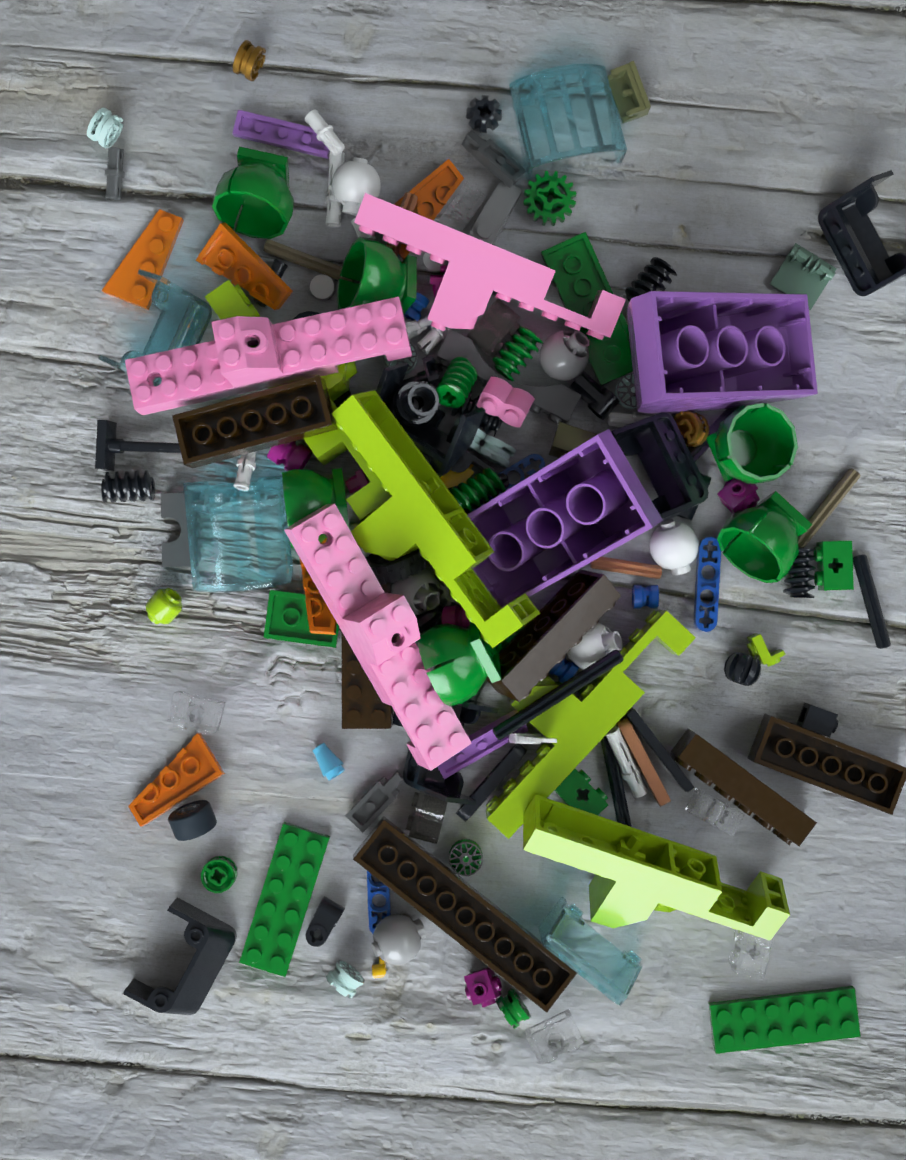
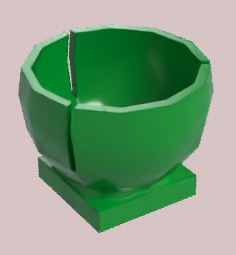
M239 146L237 152L238 166L223 174L214 193L212 208L218 220L222 223H227L234 229L235 221L242 205L235 232L251 238L272 239L284 234L293 215L294 199L289 190L288 157Z
M359 237L352 243L344 259L340 276L359 281L360 284L339 279L337 289L338 310L399 297L403 314H405L416 300L417 257L407 255L401 262L390 247L372 238Z
M768 403L740 406L720 423L717 432L708 435L706 439L724 482L733 478L749 484L774 481L793 465L798 449L795 426L782 410Z
M342 468L332 469L333 476L331 479H327L312 470L294 469L282 472L288 527L326 504H335L349 528ZM321 534L318 541L321 543L327 537Z
M775 491L760 501L755 507L738 510L728 518L717 540L724 556L734 567L748 577L764 583L779 582L788 574L799 553L798 536L807 532L812 523Z
M470 620L468 627L449 623L430 627L420 633L421 639L418 640L419 653L425 670L441 664V667L427 672V675L442 702L448 706L462 704L475 696L487 677H489L492 683L501 680L500 654L496 647L492 648L490 644L483 640L480 630Z

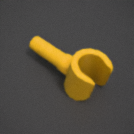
M380 956L379 964L372 965L373 978L384 977L387 971L386 963Z

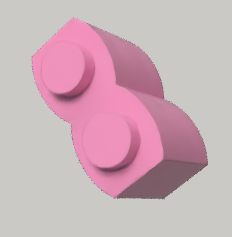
M490 377L476 406L484 408L486 414L498 416L506 424L520 428L535 398L525 390L513 388L501 378Z

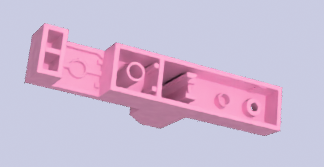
M367 193L363 197L354 222L359 225L358 230L374 237L375 233L383 235L382 240L398 246V243L401 242L407 245V251L421 256L423 251L430 254L429 259L442 265H444L445 261L449 262L427 318L432 321L430 326L445 331L446 327L450 329H474L478 316L484 314L491 294L494 291L497 292L495 297L510 303L512 298L520 302L518 307L531 312L534 311V308L543 311L541 316L553 321L561 318L566 320L565 326L578 331L583 327L588 329L587 335L603 340L604 336L611 337L626 299L607 291L598 290L587 317L546 301L544 298L555 270Z
M395 297L272 324L268 317L236 316L211 322L215 339L213 341L127 359L125 364L134 410L141 415L288 384L317 375L325 376L338 373L337 365L380 355H386L387 361L412 356L400 298ZM155 378L162 379L158 386L153 384Z
M326 504L284 529L381 701L392 706L411 741L406 745L417 764L431 771L472 744L452 707L442 702L430 682L427 672H430L431 669L425 670L419 648L415 643L421 638L417 618L404 595L384 592L335 504ZM321 534L327 537V541L324 544L318 541Z

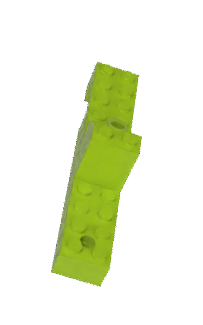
M227 280L204 296L220 320L236 316L261 317L239 284L233 286L230 280ZM355 361L337 365L338 373L321 376L326 381L333 412L337 409L333 401L349 390L351 377L358 373ZM338 426L337 430L304 438L323 466L346 450H349L370 480L369 484L346 499L361 522L392 497L390 493L384 490L381 480L376 473L367 467L366 460L362 454L353 448L348 435Z
M373 390L353 394L332 413L336 419L337 426L348 435L353 448L362 454L366 460L367 467L379 477L384 490L392 495L390 499L351 531L358 546L366 553L377 554L390 561H394L396 558L419 549L421 556L430 562L435 569L438 579L446 584L452 598L460 603L465 610L466 617L477 626L483 640L490 644L492 648L539 615L540 612L525 593L501 608L473 569L493 554L494 550L377 392Z
M653 610L645 618L646 624L643 628H636L629 635L628 639L630 642L619 650L623 656V662L579 689L578 693L580 695L578 697L571 694L530 721L546 738L557 739V743L547 744L543 742L536 750L537 756L532 761L528 759L519 768L520 774L515 779L511 777L503 785L502 788L504 790L499 797L494 795L486 804L487 820L508 839L523 825V814L535 794L548 798L645 693L623 672L655 638L671 654L680 656L696 637L667 610ZM547 676L533 687L531 694L527 698L522 699L520 702L511 698L509 702L519 712L562 683L559 681L554 682Z
M536 794L523 814V850L596 874L589 884L590 918L592 922L614 929L648 919L659 903L711 922L771 940L790 915L782 878L760 871L747 890L722 883L715 855Z

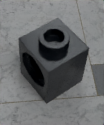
M804 702L796 725L830 737L831 733H834L838 727V714Z

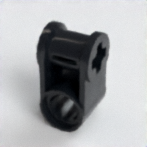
M324 896L306 931L305 936L308 944L314 947L323 945L333 927L338 923L345 907ZM320 929L321 935L315 938L314 931Z

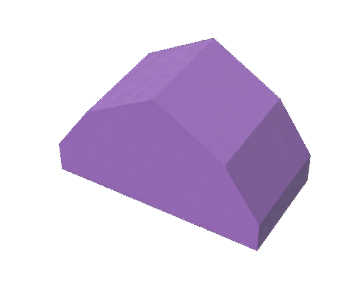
M650 291L631 298L626 311L638 412L650 414L665 412L675 415L682 411L693 413L722 410L756 403L793 400L818 394L807 294Z
M608 429L468 514V517L494 550L493 554L473 570L500 607L503 608L524 593L530 597L648 531L663 520L611 431Z

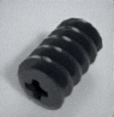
M653 257L650 260V264L644 267V272H640L637 275L638 280L634 279L631 282L632 287L625 289L627 300L630 302L631 298L650 291H656V289L665 291L666 288L662 282L665 281L671 284L672 280L669 274L677 276L675 270L661 258Z
M470 391L463 406L453 408L451 416H455L460 412L459 419H461L462 415L479 409L476 404L480 396L478 395L472 400V391ZM484 413L478 429L481 430L485 426L486 435L494 431L495 437L503 421L498 416Z
M145 470L143 477H140L139 472L135 471L133 478L130 477L128 471H125L124 478L120 477L118 471L115 472L114 478L110 477L109 472H105L101 484V495L104 503L107 502L108 498L111 502H116L118 498L121 502H126L128 497L131 502H135L138 497L140 501H146L147 496L151 501L155 499V482L153 477H150L148 470Z
M799 548V553L787 574L791 578L783 580V583L790 585V588L784 589L783 593L793 598H815L814 595L808 593V591L815 589L814 585L808 583V581L814 580L815 576L809 574L808 571L816 569V566L809 564V561L816 559V556L809 554V552L816 549Z

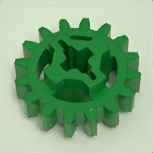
M545 171L543 178L539 174L535 175L536 182L529 180L528 187L530 189H525L524 196L529 198L524 199L523 204L530 206L526 212L528 215L535 214L534 222L540 218L542 219L543 226H545L547 221H550L551 225L555 226L556 219L563 223L565 221L564 214L571 216L572 210L570 208H574L576 205V201L571 199L575 198L577 193L576 191H570L573 187V182L565 183L566 175L560 179L558 178V171H555L553 176H549L548 171ZM544 184H549L548 186L544 187L543 189H542V188H539L540 186H542V185H544ZM557 186H559L565 194H562ZM548 195L553 196L552 202H547ZM535 203H538L543 211L539 210ZM557 208L561 209L556 213H551L553 210Z

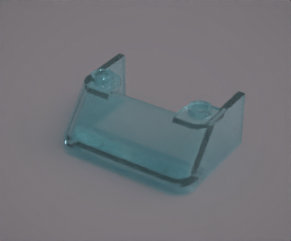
M139 269L137 274L156 284L152 292V302L157 308L162 310L142 354L134 350L128 351L123 355L120 363L102 355L98 359L127 374L125 364L127 359L199 344L212 317L211 306L166 278ZM155 378L153 381L154 386H158L162 379Z
M561 897L538 926L542 944L610 1000L621 1006L627 999L643 967L641 964L642 959L632 950L627 953L624 950L618 949L584 921L581 917L583 912L574 904L569 906L566 899Z

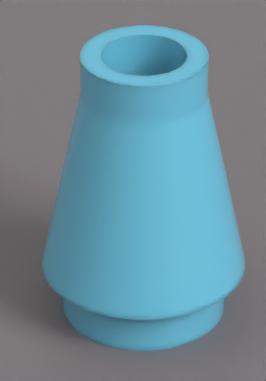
M325 743L312 750L323 777L326 776L328 781L345 771L342 766L344 763Z

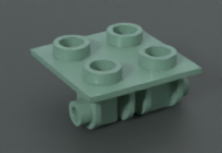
M795 243L769 285L784 294H807L809 310H811L827 283L836 274L837 268Z

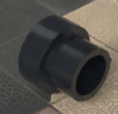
M427 381L407 383L400 387L393 395L392 410L395 417L401 423L407 426L421 425L429 421L440 406L438 393L431 385L427 384ZM411 398L418 401V410L413 406Z

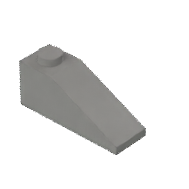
M500 180L469 235L495 245L523 190L514 185L509 188Z

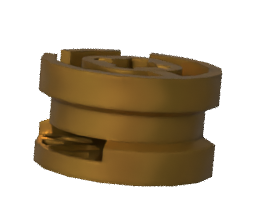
M245 40L236 53L233 72L235 74L241 73L245 75L246 79L254 81L259 75L258 70L263 67L266 57L263 55L266 52L265 48L261 46L255 47L251 41Z
M682 411L674 416V420L688 447H697L707 439L709 424L703 415Z

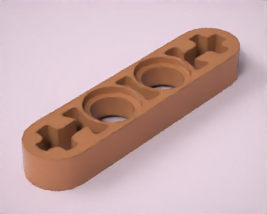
M626 717L617 722L616 725L620 728L622 737L658 805L661 807L671 802L628 718Z

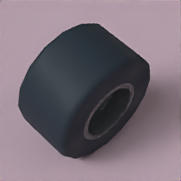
M198 800L185 804L174 810L168 817L173 834L178 841L198 838L211 831L217 823L211 804L207 800Z

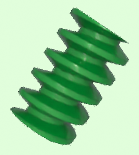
M519 326L517 329L519 335L513 334L511 336L513 343L509 341L505 343L507 350H499L501 358L494 356L492 359L495 364L494 368L512 382H514L511 373L519 375L520 371L517 366L526 367L527 365L523 359L528 358L532 360L533 357L530 350L539 352L536 343L543 344L540 338L531 330Z
M461 356L451 361L436 388L440 404L451 408H459L465 403L478 377L475 367L472 366L468 359Z
M490 468L484 469L483 474H475L474 479L468 478L466 484L461 482L458 484V489L454 487L449 489L460 506L469 513L473 512L472 504L479 508L481 507V499L487 503L489 502V494L496 498L498 496L496 490H499L501 493L506 491L500 477Z

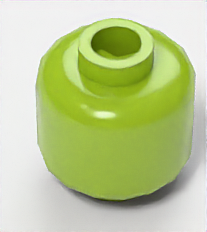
M170 588L158 589L145 605L148 618L155 624H170L182 610L181 596Z

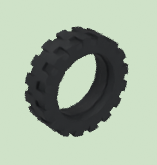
M419 549L396 558L394 561L386 560L377 554H370L369 557H365L380 585H385L388 582L395 583L400 579L409 578L408 576L418 574V571L424 570L427 566V561L421 556Z

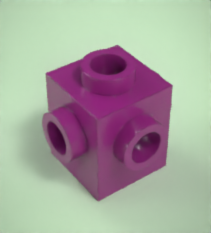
M735 478L729 480L724 485V488L717 493L722 504L732 514L738 510L753 508L760 500L756 492L758 490L756 484L745 483Z
M487 967L464 976L467 985L465 986L466 996L472 1001L473 1006L480 1003L482 1007L496 1003L495 999L502 995L500 991L502 990L501 980L498 976H495L491 968Z

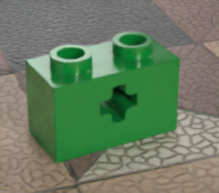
M852 541L816 542V547H814L816 550H813V556H816L814 561H817L814 583L815 586H818V590H854ZM829 563H836V568H829Z
M574 769L554 790L567 805L595 815H599L608 806L606 794L599 787L595 790L589 784L591 778L582 769L579 772ZM577 790H587L588 794L586 797L589 800L585 801L582 799L578 801L576 798L578 796Z

